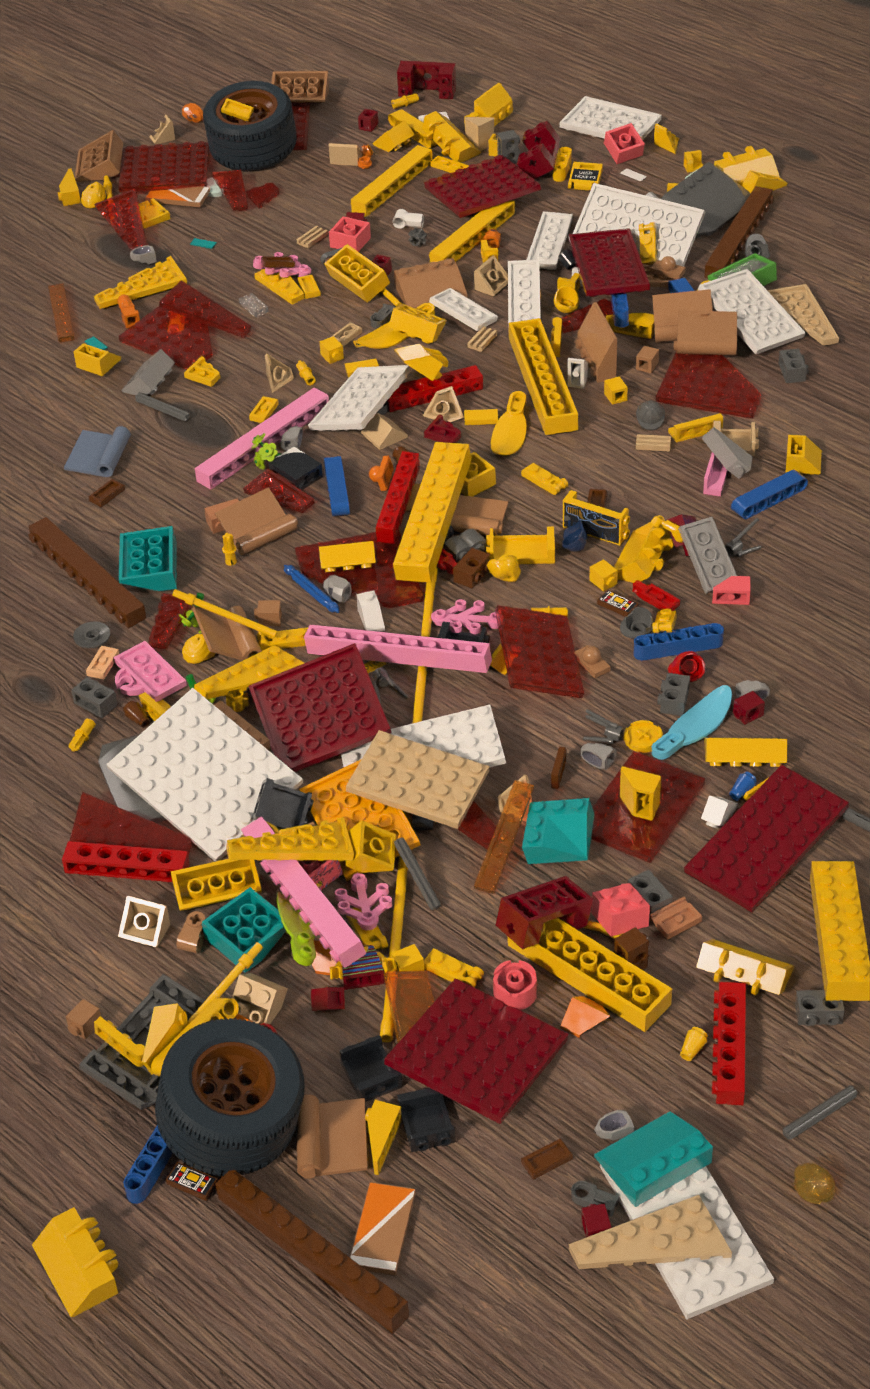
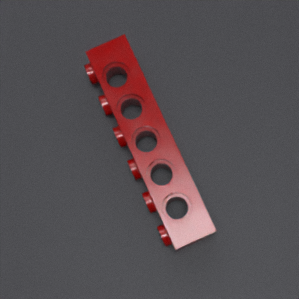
M474 365L441 373L442 376L433 381L425 377L401 383L399 388L387 400L388 409L390 412L430 403L437 391L451 386L456 396L482 390L483 375L478 367Z
M406 451L401 453L376 524L377 542L395 543L420 470L419 453Z
M68 841L62 857L64 871L69 874L172 882V871L189 868L190 866L188 851Z
M719 982V990H714V1003L718 1004V1008H714L713 1021H718V1025L713 1026V1039H717V1044H713V1057H717V1062H713L712 1076H716V1081H712V1094L716 1095V1104L743 1106L745 1095L746 983Z

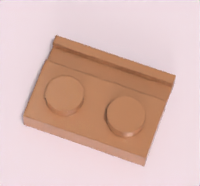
M682 897L651 913L649 920L655 923V927L668 940L702 922V915L691 903L686 901L685 897Z

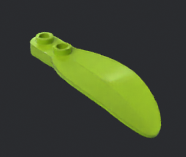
M278 892L277 905L284 928L292 937L291 948L293 958L303 966H310L316 958L314 945L316 936L309 927L311 924L309 922L305 923L299 915L301 911L299 909L295 911L289 901L290 897L285 898L282 892Z

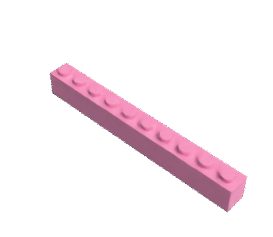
M316 388L311 389L195 468L196 481L210 490L254 461V457H256L255 452H258L262 447L258 445L256 448H251L254 437L265 433L266 435L262 442L277 445L281 442L282 435L291 427H303L312 421L329 401L328 395Z
M310 625L304 636L308 654L326 655L356 643L362 660L487 673L492 661L489 643Z
M262 816L241 829L244 837H262V833L270 832L271 835L275 834ZM261 860L260 864L264 871L271 873L270 877L276 886L278 884L281 885L279 888L284 897L291 898L289 901L295 911L298 909L301 911L299 915L305 923L309 922L311 924L309 927L315 936L319 935L321 937L319 938L321 944L325 949L329 948L331 950L329 953L336 963L340 962L346 968L366 955L359 938L297 860Z

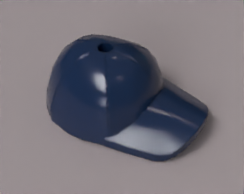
M579 520L575 525L564 530L562 547L572 552L582 551L587 542V534L582 521Z

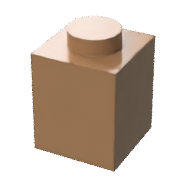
M643 346L636 356V370L652 373L659 363V349Z
M258 601V608L254 609V617L258 619V623L264 626H281V601Z
M82 999L66 1016L70 1033L86 1039L95 1030L94 1021L101 1016L100 1009Z

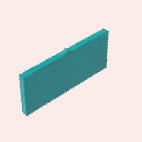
M194 238L190 245L212 249L216 242Z
M94 336L84 341L90 346L102 350L108 349L105 344Z

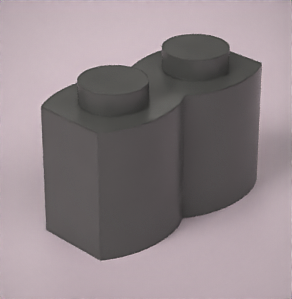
M468 529L459 536L449 538L444 543V548L453 555L455 562L458 563L471 548L484 552L486 550V540L475 529Z

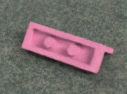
M713 452L704 477L703 494L721 497L728 470Z

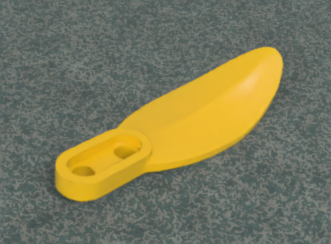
M424 303L416 308L435 315V307L431 303ZM388 322L358 338L357 342L368 348L383 349L395 346L409 336L405 332L393 331V328L388 326Z
M515 391L510 394L507 411L499 418L491 437V450L495 454H514L524 443L526 419L523 413L526 406V394L522 391Z

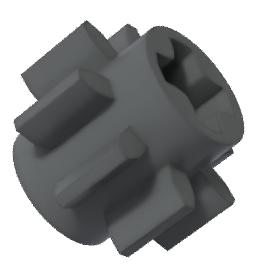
M415 227L408 234L410 236L408 241H410L412 246L421 247L427 241L425 239L427 234L423 229Z

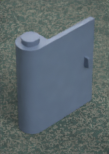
M123 426L116 427L112 435L82 430L64 466V470L110 477L131 435L130 431Z

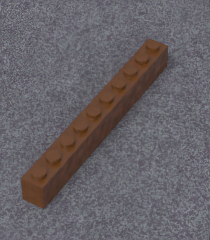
M755 186L705 264L704 278L708 279V275L738 260L740 252L744 251L747 238L754 234L755 228H758L760 220H763L765 212H768L769 206L774 202L773 189Z
M47 517L28 526L30 532L28 536L31 542L36 543L42 552L47 553L52 561L54 560L61 569L68 573L70 578H74L80 587H84L90 596L95 597L97 602L103 605L110 614H113L119 623H123L129 629L147 619L144 604Z
M228 1171L215 1183L220 1201L392 1334L409 1318L408 1301L237 1171Z

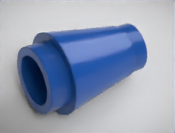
M750 772L741 773L729 792L730 797L735 801H739L747 791L756 786L757 779Z

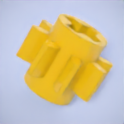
M233 690L229 692V695H226V705L235 712H241L245 709V706H249L248 693Z

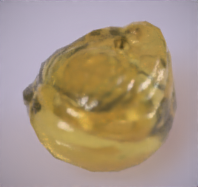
M813 1163L800 1164L795 1168L794 1188L804 1200L812 1204H820L822 1202L827 1203L834 1198L836 1191L835 1182L832 1175L826 1169Z

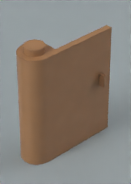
M711 289L652 295L656 343L677 341L678 310L712 311Z
M678 310L677 341H674V351H677V354L736 355L737 312Z
M269 487L215 512L225 532L233 535L234 545L240 555H244L296 530L298 525L297 518L294 515H286Z
M460 495L450 525L453 527L454 532L463 533L468 529H475L483 536L490 535V528H493L494 536H499L503 532L502 523L508 507V501Z
M193 606L192 610L210 652L245 660L262 651L252 628L206 609ZM233 606L228 610L247 618L241 606Z
M304 1095L297 1120V1172L299 1175L306 1179H311L316 1176L368 1170L365 1098L320 1104L316 1096Z

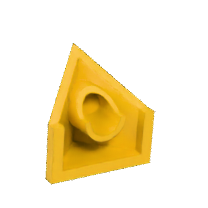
M655 124L654 144L676 154L680 138L672 134L671 131H668L667 128Z

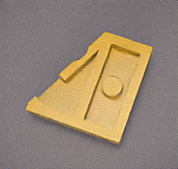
M201 356L184 372V377L212 387L220 379V372L214 369Z

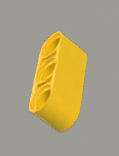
M561 147L558 150L553 169V180L556 182L564 181L568 175L572 164L571 148Z

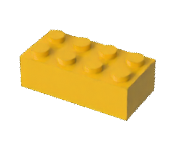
M348 244L324 263L332 278L367 303L390 284L382 268Z

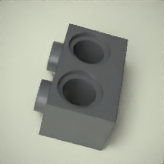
M514 130L497 133L498 155L505 156L514 164L517 163L518 156L520 155L518 144H520L519 135Z
M799 349L780 350L778 364L785 382H804L809 372L808 365H805L804 355H801Z
M667 673L666 680H662L661 692L663 693L658 695L657 705H661L660 713L677 716L684 714L690 688V676Z
M88 677L71 690L74 704L100 718L106 716L117 706L115 691Z
M649 869L628 879V883H631L650 905V914L672 903L673 896Z
M825 990L796 991L795 1008L798 1025L843 1024V1000L826 1001Z

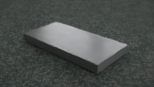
M713 517L678 528L705 594L713 592V587L727 578L737 576Z

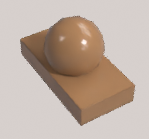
M666 256L661 261L656 260L650 269V273L680 279L685 273L686 267L676 265L673 257Z
M587 645L573 652V658L594 678L610 672L611 666L601 658V652L597 647Z

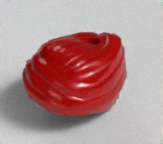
M685 651L676 656L674 661L669 664L668 672L690 676V682H694L704 675L705 662L696 652Z

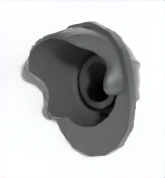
M752 234L747 238L745 246L746 257L754 253L767 259L770 257L768 244L763 236Z
M648 400L638 406L636 418L642 428L651 431L656 430L664 422L665 410L659 402Z
M643 607L634 608L621 622V634L633 639L640 635L650 634L653 631L654 622L651 612Z

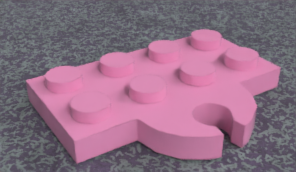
M146 641L114 657L115 664L121 669L115 676L116 688H120L121 693L124 695L135 696L146 692L158 702L187 686L186 680Z

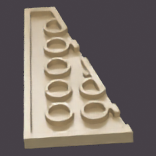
M807 284L767 290L795 322L820 344L831 345L839 343L837 333Z
M699 1195L569 1244V1251L578 1269L608 1267L610 1264L624 1263V1266L633 1265L634 1262H646V1264L685 1261L686 1258L699 1257L701 1260H707L712 1256L732 1258V1251Z

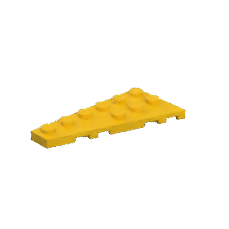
M169 256L166 258L167 261L163 263L159 261L155 264V267L146 268L129 277V281L125 283L121 281L117 284V287L113 289L108 288L94 296V300L99 309L108 308L118 304V298L122 294L128 295L131 300H136L143 296H149L187 284V279L173 258Z
M273 645L195 684L194 689L206 699L229 695V691L233 690L243 692L251 684L304 664V662Z
M344 817L337 818V822L329 823L328 820L321 821L320 825L317 826L306 824L281 829L279 833L272 835L270 832L262 833V837L257 838L245 836L227 840L226 844L228 858L232 860L345 861L353 860L354 851Z

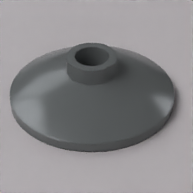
M87 622L76 628L73 639L80 647L96 648L109 640L110 629L101 622Z

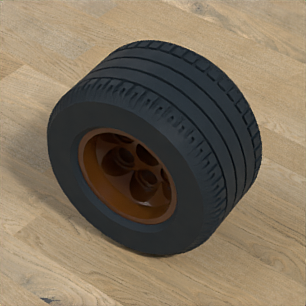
M263 81L234 83L217 91L204 107L203 121L210 153L219 164L229 169L251 172L270 168L287 158L296 145L297 133L291 100L284 90L274 84ZM226 98L254 107L248 122L221 112Z
M225 1018L207 1021L191 1028L172 1045L161 1069L155 1115L158 1129L164 1142L172 1150V1153L192 1168L194 1167L196 1170L199 1169V1171H204V1173L208 1172V1174L224 1176L228 1171L235 1170L239 1174L245 1175L266 1167L283 1153L295 1132L305 1092V1080L301 1063L292 1047L279 1034L259 1023L256 1024L245 1019Z

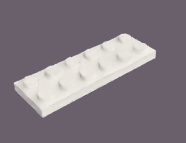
M543 211L527 260H539V268L556 270L559 263L558 256L562 253L573 220V214Z
M539 260L508 261L509 327L510 322L540 318Z

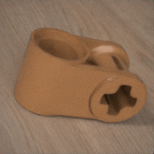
M194 911L187 916L177 938V949L193 953L201 951L205 939L202 927L205 915L202 912Z

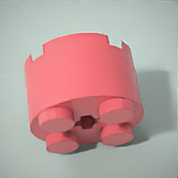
M511 960L501 963L494 971L493 996L503 1004L519 1010L528 1008L537 998L535 969L529 963L520 960L519 963H512Z

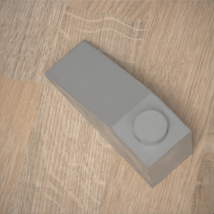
M715 427L702 436V440L722 465L738 479L751 470L752 456Z

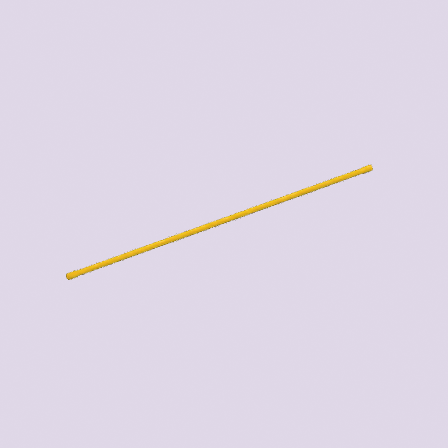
M437 568L432 582H426L421 636L430 637L431 614L433 613ZM418 666L412 724L421 722L423 717L427 676L426 666ZM403 811L412 827V813ZM399 856L389 957H392V953L400 950L408 874V868L401 856ZM397 965L396 970L391 969L387 972L383 1020L381 1021L380 1029L382 1042H391L393 1040V1020L398 978Z

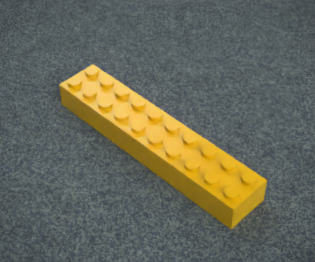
M541 319L510 322L509 340L544 434L553 435L578 430V412Z
M435 442L393 563L396 580L432 582L471 463L469 444Z

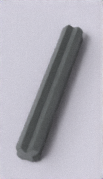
M138 393L135 396L136 402L182 421H187L190 418L189 412L142 393Z
M401 837L395 840V847L431 910L438 909L441 906L440 901L405 839Z
M852 1085L847 1086L785 1126L782 1132L788 1140L798 1136L856 1098L857 1090Z

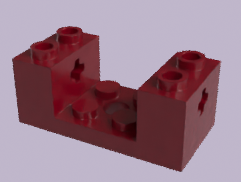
M401 60L397 70L398 97L412 95L415 89L439 90V99H453L456 91V63ZM428 73V74H430L432 77H431V78H427V77L425 76V74Z
M547 120L544 123H539L533 129L526 130L522 142L529 151L523 152L518 156L517 165L533 179L546 174L555 167L560 137Z
M563 876L502 897L495 926L523 950L539 944L543 924L550 920L559 918L575 929L586 927L593 898L567 876Z

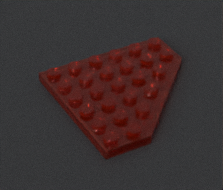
M181 290L118 336L120 342L150 355H154L162 349L175 362L174 365L186 370L201 356L205 358V361L212 357L204 300Z
M676 351L656 394L655 401L753 419L761 401V393L723 355L677 354Z
M400 531L394 544L377 542L376 532L295 548V555L301 573L307 578L310 576L317 579V582L323 584L331 575L344 578L351 584V594L375 591L378 601L386 608L424 602L419 582L396 580L393 563L402 540ZM373 541L376 563L372 564L371 568L362 569L360 565L354 566L353 570L344 571L343 567L336 568L335 572H325V569L321 570L319 547Z

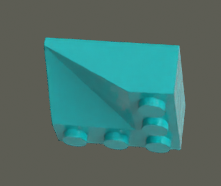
M589 798L530 802L522 844L528 864L588 860L595 816Z
M251 887L202 921L204 938L235 965L239 963L240 957L243 954H247L257 942L263 946V949L253 959L252 965L248 969L245 968L243 970L244 973L260 963L286 932L279 915V910Z

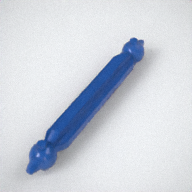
M284 565V572L291 576L297 584L330 612L339 613V605L336 602H332L327 594L300 571L295 569L293 565Z

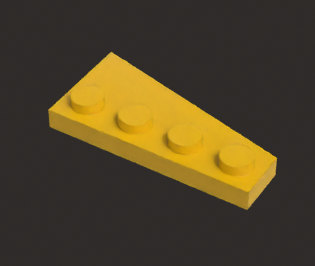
M265 269L254 274L257 281L293 305L304 299V293L291 276L281 277L280 272L269 275L265 273Z

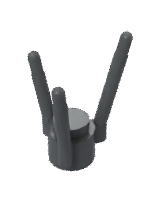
M756 518L736 538L725 545L730 557L735 555L741 557L744 554L761 549V546H756L742 551L743 543L740 540L759 521V518Z
M380 667L373 671L372 677L374 681H372V685L380 703L378 686L386 687L389 684L406 699L408 698V695L393 681L384 668Z
M586 709L585 712L589 714L585 716L587 719L606 727L604 735L607 738L584 736L583 740L607 742L613 744L614 741H620L624 727L618 726V724Z

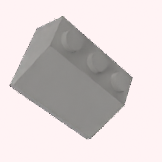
M160 349L141 365L121 391L131 395H137L138 393L152 395L158 389L156 385L159 386L165 380L164 376H167L173 370L171 367L175 362Z

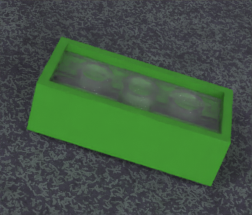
M754 253L708 275V280L712 281L748 269L765 286L777 280L776 262Z

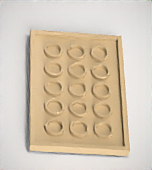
M379 730L347 783L346 792L458 829L489 772V766Z

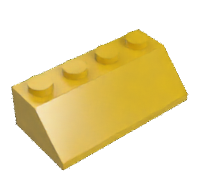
M704 738L705 762H710V766H722V762H730V766H742V762H750V766H762V763H770V767H780L782 763H787V739Z
M225 859L171 872L180 911L234 899L249 887L257 893L262 892L254 860Z

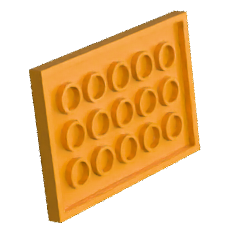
M361 760L299 789L303 793H312L311 799L314 802L310 812L317 825H320L321 821L326 820L329 823L337 822V818L344 817L347 830L349 831L362 820L396 834V840L403 837L410 850L421 845L402 810L346 792V785ZM395 847V858H396V857L400 856V854H399L397 848ZM346 860L339 861L346 881L350 880L354 874L362 873L347 867Z

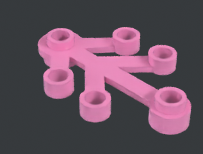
M276 252L274 256H283V253ZM290 255L295 261V267H264L261 263L262 256H256L253 260L254 268H265V273L269 275L280 272L281 277L296 274L302 277L311 273V268L299 263L298 256Z
M459 599L455 602V606L447 610L439 609L431 614V619L437 626H442L443 621L450 622V629L453 633H460L463 625L470 630V633L478 634L481 632V625L477 622H487L488 626L493 629L503 626V617L498 612H493L490 616L473 615L484 611L485 604L481 600L475 601L473 607L465 610L466 601Z
M357 873L351 878V889L357 892L359 900L347 895L346 889L339 888L335 890V900L339 902L338 913L357 919L358 924L363 930H372L376 928L379 922L378 916L386 909L392 907V898L387 896L389 894V886L386 883H379L376 886V892L367 898V878L364 874ZM379 900L380 905L370 911V908ZM350 905L361 909L362 912L351 909Z

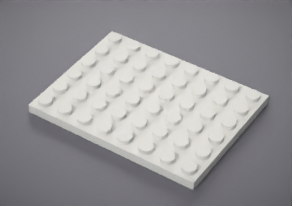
M194 688L188 691L106 764L111 772L215 862L220 861L227 854V840L244 837L241 829L255 821L251 818L263 780L269 778L275 780L274 783L294 790L303 784V779Z

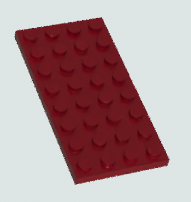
M630 228L569 234L570 246L586 296L596 297L597 295L627 294L634 291L644 292L645 290H650V283Z
M781 764L684 867V872L748 911L753 912L847 810L849 802Z

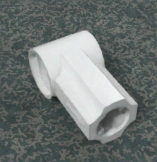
M399 209L392 223L398 229H402L405 226L422 228L424 215L408 213L404 209Z

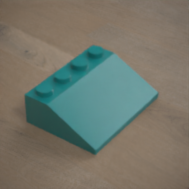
M173 526L120 533L119 583L155 591L177 589V541Z
M669 1111L594 1154V1157L634 1207H637L711 1164L713 1146L698 1129Z

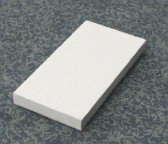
M452 288L430 297L429 300L434 306L476 331L480 330L483 326L486 327L496 322L498 318L494 313Z

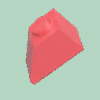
M731 576L713 587L712 604L749 605L750 576Z

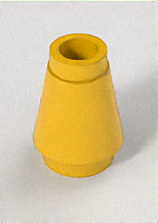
M692 1027L691 1030H688L680 1056L686 1061H692L707 1043V1033L698 1027Z

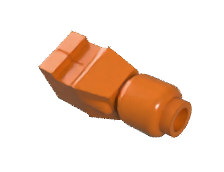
M125 294L120 295L118 305L121 309L125 327L140 326L139 312L135 310V305L132 303L131 298Z

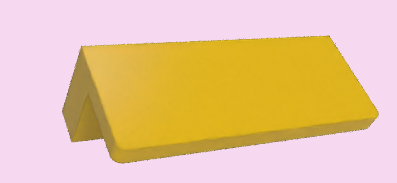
M719 413L677 424L669 428L668 432L676 443L704 436L713 428L714 421H721V429H723V416Z
M146 692L139 695L143 710L154 721L171 707L164 700L156 702Z

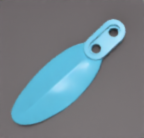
M722 685L716 688L684 713L671 726L668 733L652 744V756L659 760H664L681 747L697 742L715 731L725 719L732 700L730 687Z

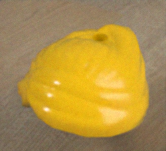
M99 182L88 185L82 192L81 203L86 208H96L106 200L105 188Z
M565 285L558 289L554 296V305L560 312L571 313L579 306V296L572 286Z
M504 555L498 560H489L486 565L495 578L503 581L515 582L521 574L518 559L515 555Z
M196 634L189 638L182 649L184 660L190 664L203 662L214 657L216 654L209 651L203 634Z

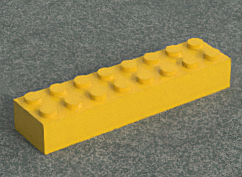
M812 861L810 885L826 1001H870V961L854 861Z
M559 918L545 922L539 944L523 950L507 936L509 947L643 1032H646L671 1006V987Z

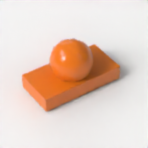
M383 456L381 465L373 466L369 471L370 479L379 484L381 491H387L394 470L390 457Z

